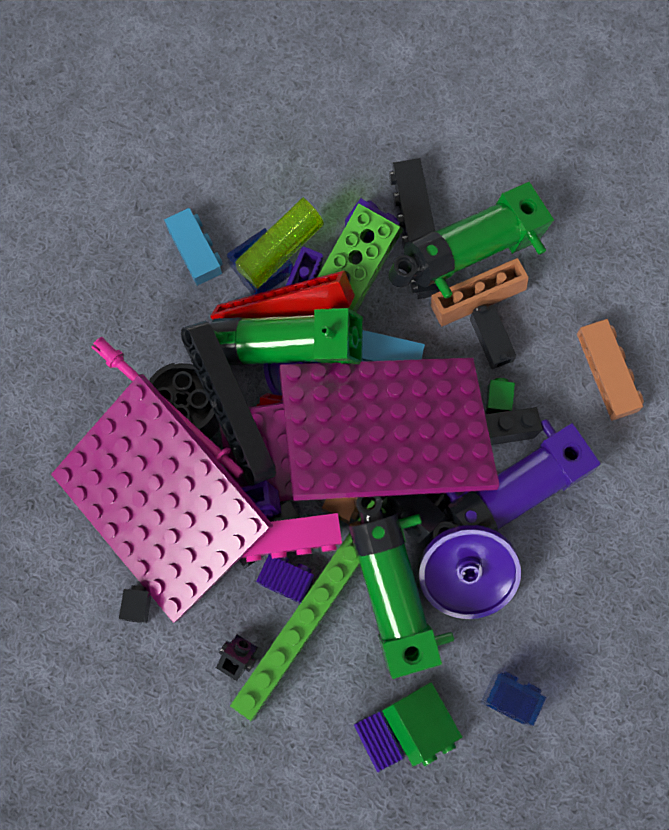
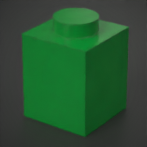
M506 378L490 380L485 413L493 414L512 411L515 383L509 382Z

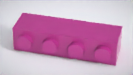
M338 513L271 522L273 527L242 558H246L247 562L262 560L261 556L271 554L272 559L287 557L286 552L296 551L297 555L311 554V549L322 548V552L337 550V545L342 544Z

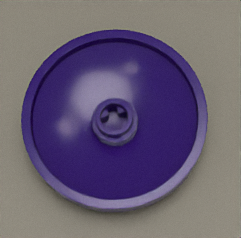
M465 525L449 529L429 543L420 560L419 579L425 597L436 609L452 617L476 619L491 615L510 602L520 584L521 566L515 548L502 534L483 526Z

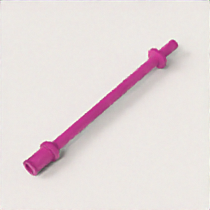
M100 337L93 343L92 349L106 360V365L110 368H118L132 382L139 375L124 361V353L113 348L105 338ZM168 402L218 462L236 478H239L244 471L228 457L230 449L228 447L223 450L218 448Z

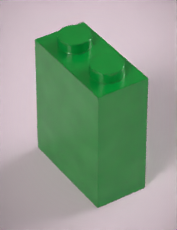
M432 682L382 710L412 766L420 763L424 767L438 759L435 754L440 751L443 754L448 753L457 747L454 742L462 738L460 731Z

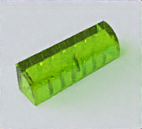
M302 197L235 261L237 271L258 289L324 225L319 213Z

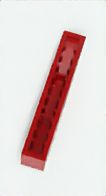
M344 270L219 304L210 317L214 320L216 318L313 316L317 309L349 308L355 294Z

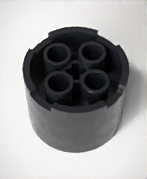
M171 363L153 374L149 381L158 392L205 436L211 439L219 430L220 425L194 366L187 363ZM183 399L184 401L187 400L188 403L184 406L182 403L180 404L179 401Z

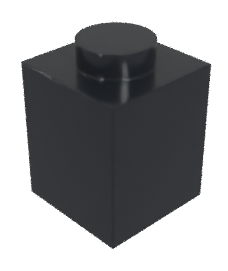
M131 585V589H123L119 614L120 620L147 624L151 593L146 591V587Z

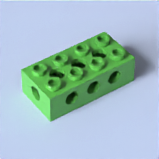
M358 203L318 277L344 270L345 273H349L351 276L350 285L355 294L349 309L357 312L403 229ZM369 232H374V240L371 243H365V235ZM356 253H362L363 256L359 264L353 263V257Z

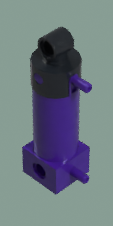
M545 419L541 422V425L548 438L542 442L537 450L497 474L499 480L497 490L467 491L460 496L457 492H446L451 500L445 506L450 519L439 523L434 528L431 540L438 536L440 530H449L465 525L483 526L498 532L500 528L562 489L565 491L590 475L601 463L573 423L556 433L548 419Z

